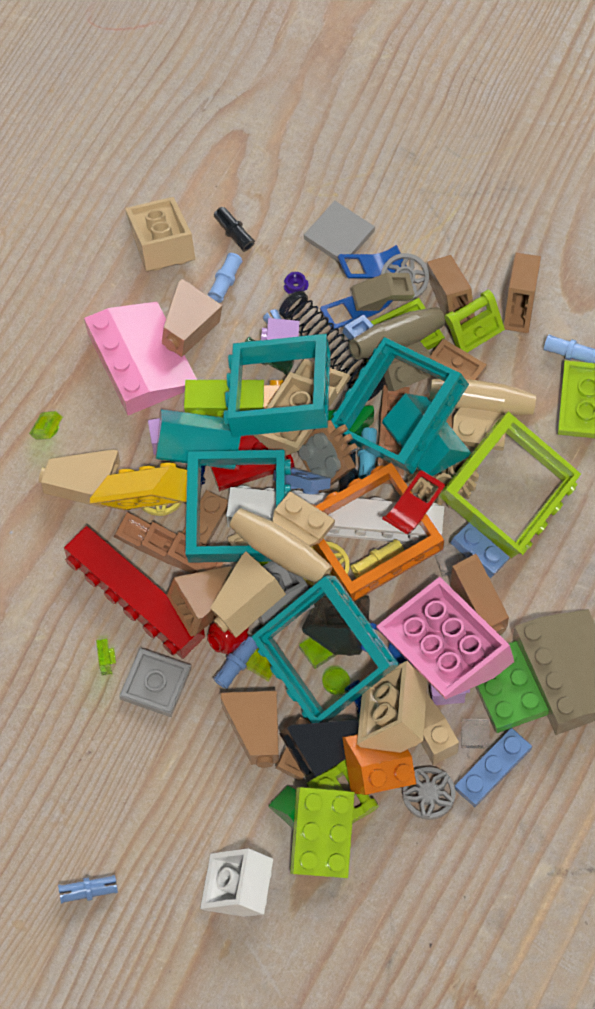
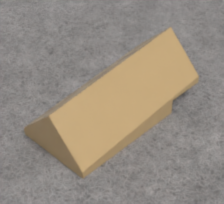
M304 359L295 373L290 372L266 409L313 404L315 362ZM330 368L329 407L351 378L349 374ZM314 429L253 436L270 450H285L287 456L298 452Z

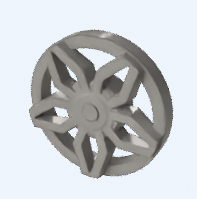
M409 253L397 254L391 257L383 266L381 275L391 273L388 269L396 270L395 273H409L415 294L411 300H415L426 290L429 283V271L424 261L418 256ZM404 259L401 267L392 264L397 260ZM409 259L411 267L405 266ZM414 261L422 267L423 271L413 270L415 268ZM415 275H422L425 277L416 279ZM424 282L423 286L417 291V286L414 283Z
M423 767L416 769L414 773L416 786L418 787H413L407 790L408 786L403 787L402 796L405 806L413 815L421 819L432 820L444 816L452 808L455 801L456 792L452 779L446 772L438 768ZM426 773L436 774L437 776L433 777L432 781H430ZM419 775H421L426 780V782L421 783L419 781ZM443 778L442 784L438 786L435 782ZM446 784L450 787L451 796L445 791H441L445 788ZM414 792L418 793L417 797L407 796ZM440 796H443L448 801L439 800ZM409 801L416 803L420 801L421 812L416 810ZM434 804L445 806L441 811L432 813L435 808ZM424 805L430 806L427 813H425Z

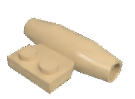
M431 379L429 389L430 401H433L445 381ZM466 379L469 386L455 406V409H458V411L454 415L452 429L466 446L477 447L499 418L508 411L512 415H533L536 394L506 384ZM504 433L492 450L503 451L506 433Z
M291 491L274 510L273 521L242 508L232 517L229 524L230 528L253 549L287 571L314 583L319 582L323 577L329 576L332 566L311 546L319 544L334 526L335 519Z

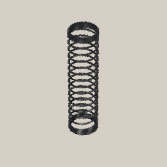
M296 291L289 295L281 304L279 314L285 320L291 318L290 320L300 321L311 309L316 308L315 313L307 321L299 325V327L302 326L299 333L303 336L302 333L308 332L306 335L308 336L320 321L327 319L325 325L313 335H318L329 325H332L327 336L337 330L334 338L328 342L329 345L338 337L342 336L343 338L338 345L330 350L331 355L341 344L348 342L343 351L331 358L330 361L334 360L330 367L334 369V367L340 365L338 371L348 373L350 368L361 359H355L348 367L342 370L341 368L344 363L353 355L350 353L343 361L338 364L335 363L346 350L350 349V340H344L345 335L339 334L338 328L333 329L334 323H328L329 318L323 317L324 312H318V306H313V301L308 300V295L304 291ZM300 298H302V299L300 300V302H299L292 310L289 311V309L292 307V305H293L297 300H299ZM308 302H311L310 307L301 316L293 319ZM320 313L322 314L320 319L316 323H314L313 326L303 331L306 324L310 320H312L314 316ZM364 358L363 363L354 372L349 374L351 376L349 382H347L349 389H351L350 384L356 382V380L352 381L353 377L367 365L365 363L366 358ZM382 377L368 400H371L382 390L385 385L384 377Z

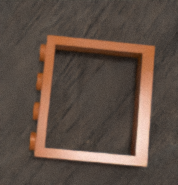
M392 463L386 466L380 465L373 469L369 476L362 480L361 478L353 480L343 491L339 493L335 491L329 494L322 503L313 506L329 515L390 480L400 496L404 494L408 486ZM425 514L419 524L427 534V538L351 581L324 538L319 544L313 545V547L332 566V576H336L352 600L356 601L442 551L444 539L428 515Z

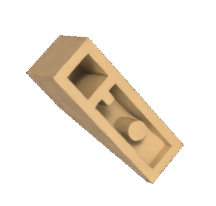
M427 693L424 735L421 745L431 763L435 765L457 754L459 741L446 718Z

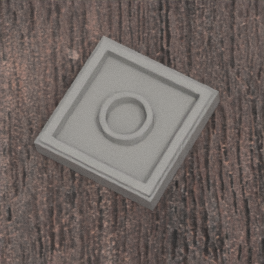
M334 201L304 234V240L340 263L338 255L355 254L374 233L375 226L337 201Z
M140 648L120 693V700L172 717L192 669L191 665Z

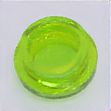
M331 668L323 675V687L330 694H342L349 688L350 677L342 668Z

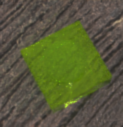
M56 411L42 412L29 434L36 440L51 439L57 433L58 425L63 417Z
M107 639L96 640L101 675L112 674V664H116L115 649L109 648Z

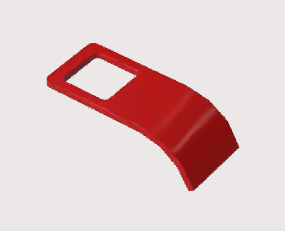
M419 471L393 509L386 516H383L382 519L405 534H410L440 495L445 484L426 472ZM421 477L438 487V490L428 503L410 493Z

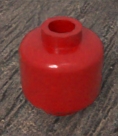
M214 622L209 627L207 639L215 652L227 655L233 653L243 641L247 640L249 627L239 636L235 637L228 630L224 633Z

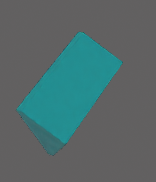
M405 393L382 420L383 425L401 448L404 447L431 404L427 397ZM445 422L417 468L419 471L422 470L434 476L468 458L471 452L449 424Z
M161 409L156 459L187 463L189 451H238L241 436L232 437L230 426L224 423V418ZM206 465L233 470L236 465Z

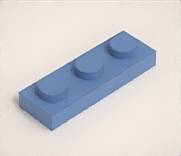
M511 728L455 785V790L473 807H476L532 750V745Z

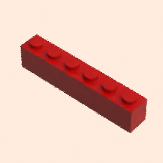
M88 526L84 527L64 547L67 564L75 571L81 570L90 585L95 588L99 586L104 590L105 597L111 603L120 604L124 608L123 612L132 621L137 619L144 625V631L151 638H159L163 642L162 645L165 650L171 655L177 654L181 659H184L205 638L204 629L195 636H190L167 595Z

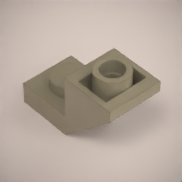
M384 273L351 287L357 311H380L388 300L411 301L415 296L409 273Z

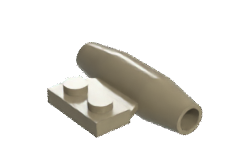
M434 307L407 312L378 323L350 340L349 348L351 354L356 359L372 357L374 349H377L382 339L386 337L431 359L429 350L420 341L445 325L444 313L440 308ZM394 358L384 374L388 391H396L432 376L397 358Z

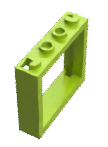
M508 411L499 418L444 487L439 497L510 558H513L519 553L524 555L533 545L530 540L535 534L540 535L547 527L548 522L545 520L549 515L552 514L554 516L561 509L563 497L565 495L569 496L574 492L575 487L578 485L576 480L580 477L581 473ZM504 433L509 435L561 480L515 541L458 494V491Z

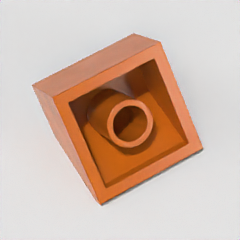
M358 734L342 737L351 792L367 795L416 784L412 755L408 749L400 753L361 748L357 745Z

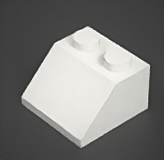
M249 848L210 854L200 909L243 917L264 915L273 859Z

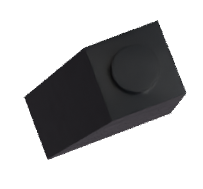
M357 720L291 725L279 734L309 782L346 759L342 737L358 734L359 724Z

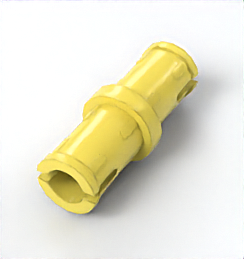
M395 539L379 550L374 549L370 551L369 556L351 565L352 573L356 578L364 575L405 551L398 539Z

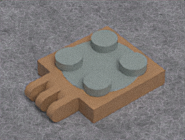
M331 420L328 421V428L312 431L298 451L308 472L331 478L330 487L356 467L350 455L358 449L356 443L348 446V443L353 440L351 434L342 435L348 430L347 426L342 425L335 429Z

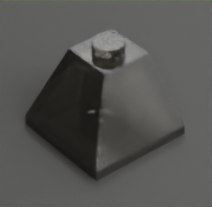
M323 596L314 603L315 607L311 609L302 626L303 633L334 655H360L362 652L360 641L329 598ZM363 596L354 601V603L369 622L370 598L369 596Z

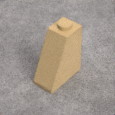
M106 450L49 459L46 468L43 467L39 475V483L42 484L44 494L105 508V506L90 504V497L107 475L117 474L120 465L119 453L117 450Z
M245 552L211 606V610L217 617L213 621L224 633L228 630L237 637L283 598L286 593L275 577Z

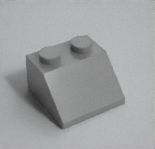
M273 561L265 564L263 567L275 577L286 595L258 618L263 627L309 590L307 583L302 577L287 571ZM313 604V605H312L310 608H308L305 612H307L308 610L314 608L315 605Z

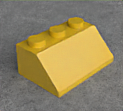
M161 463L160 468L141 466L139 471L120 469L118 474L107 475L90 497V504L120 510H132L187 502V470L176 468L175 463Z

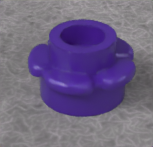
M291 272L284 280V290L288 294L296 291H305L309 287L308 280L300 272Z

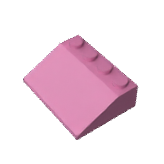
M158 302L107 308L84 318L87 334L128 416L184 393L185 380H197L185 355L181 357L175 352L169 351L162 344L166 318Z
M441 577L433 581L376 626L377 630L445 699L494 679L514 663L510 645Z

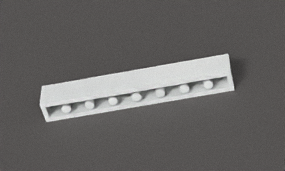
M248 486L230 487L227 509L228 527L232 517L240 508L273 521L274 510L276 509V489L266 488L258 490ZM299 490L291 491L315 506L322 503L329 495L328 493L315 495L305 494ZM378 497L371 499L357 498L328 515L335 519V524L326 536L393 542V540L398 539L400 543L417 544L428 537L420 524L410 534H405L384 521L382 517L386 516L397 502L385 501ZM433 503L426 514L442 536L444 506Z

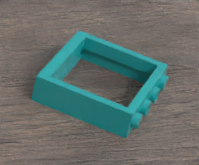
M327 334L233 343L232 354L228 355V363L231 373H227L229 391L225 393L228 410L224 411V423L229 424L232 437L328 428L331 351ZM315 358L313 404L240 411L243 365Z
M384 337L377 349H374L367 365L361 369L353 387L347 391L339 409L333 413L334 417L331 421L335 429L342 425L347 426L348 430L342 435L351 434L353 440L350 443H356L357 447L413 474L469 386V383L461 373ZM394 358L445 381L399 455L349 431Z
M285 450L188 452L185 552L188 563L238 562L245 552L257 562L272 561L251 546H200L201 466L276 464L277 508L291 491V484H286V475H291V459H286Z
M336 576L323 577L252 636L259 648L258 653L267 658L272 665L270 667L272 673L278 679H282L287 687L286 692L293 701L298 702L303 709V717L308 718L311 723L329 722L399 666L396 659ZM326 594L378 668L324 711L276 644L273 637Z

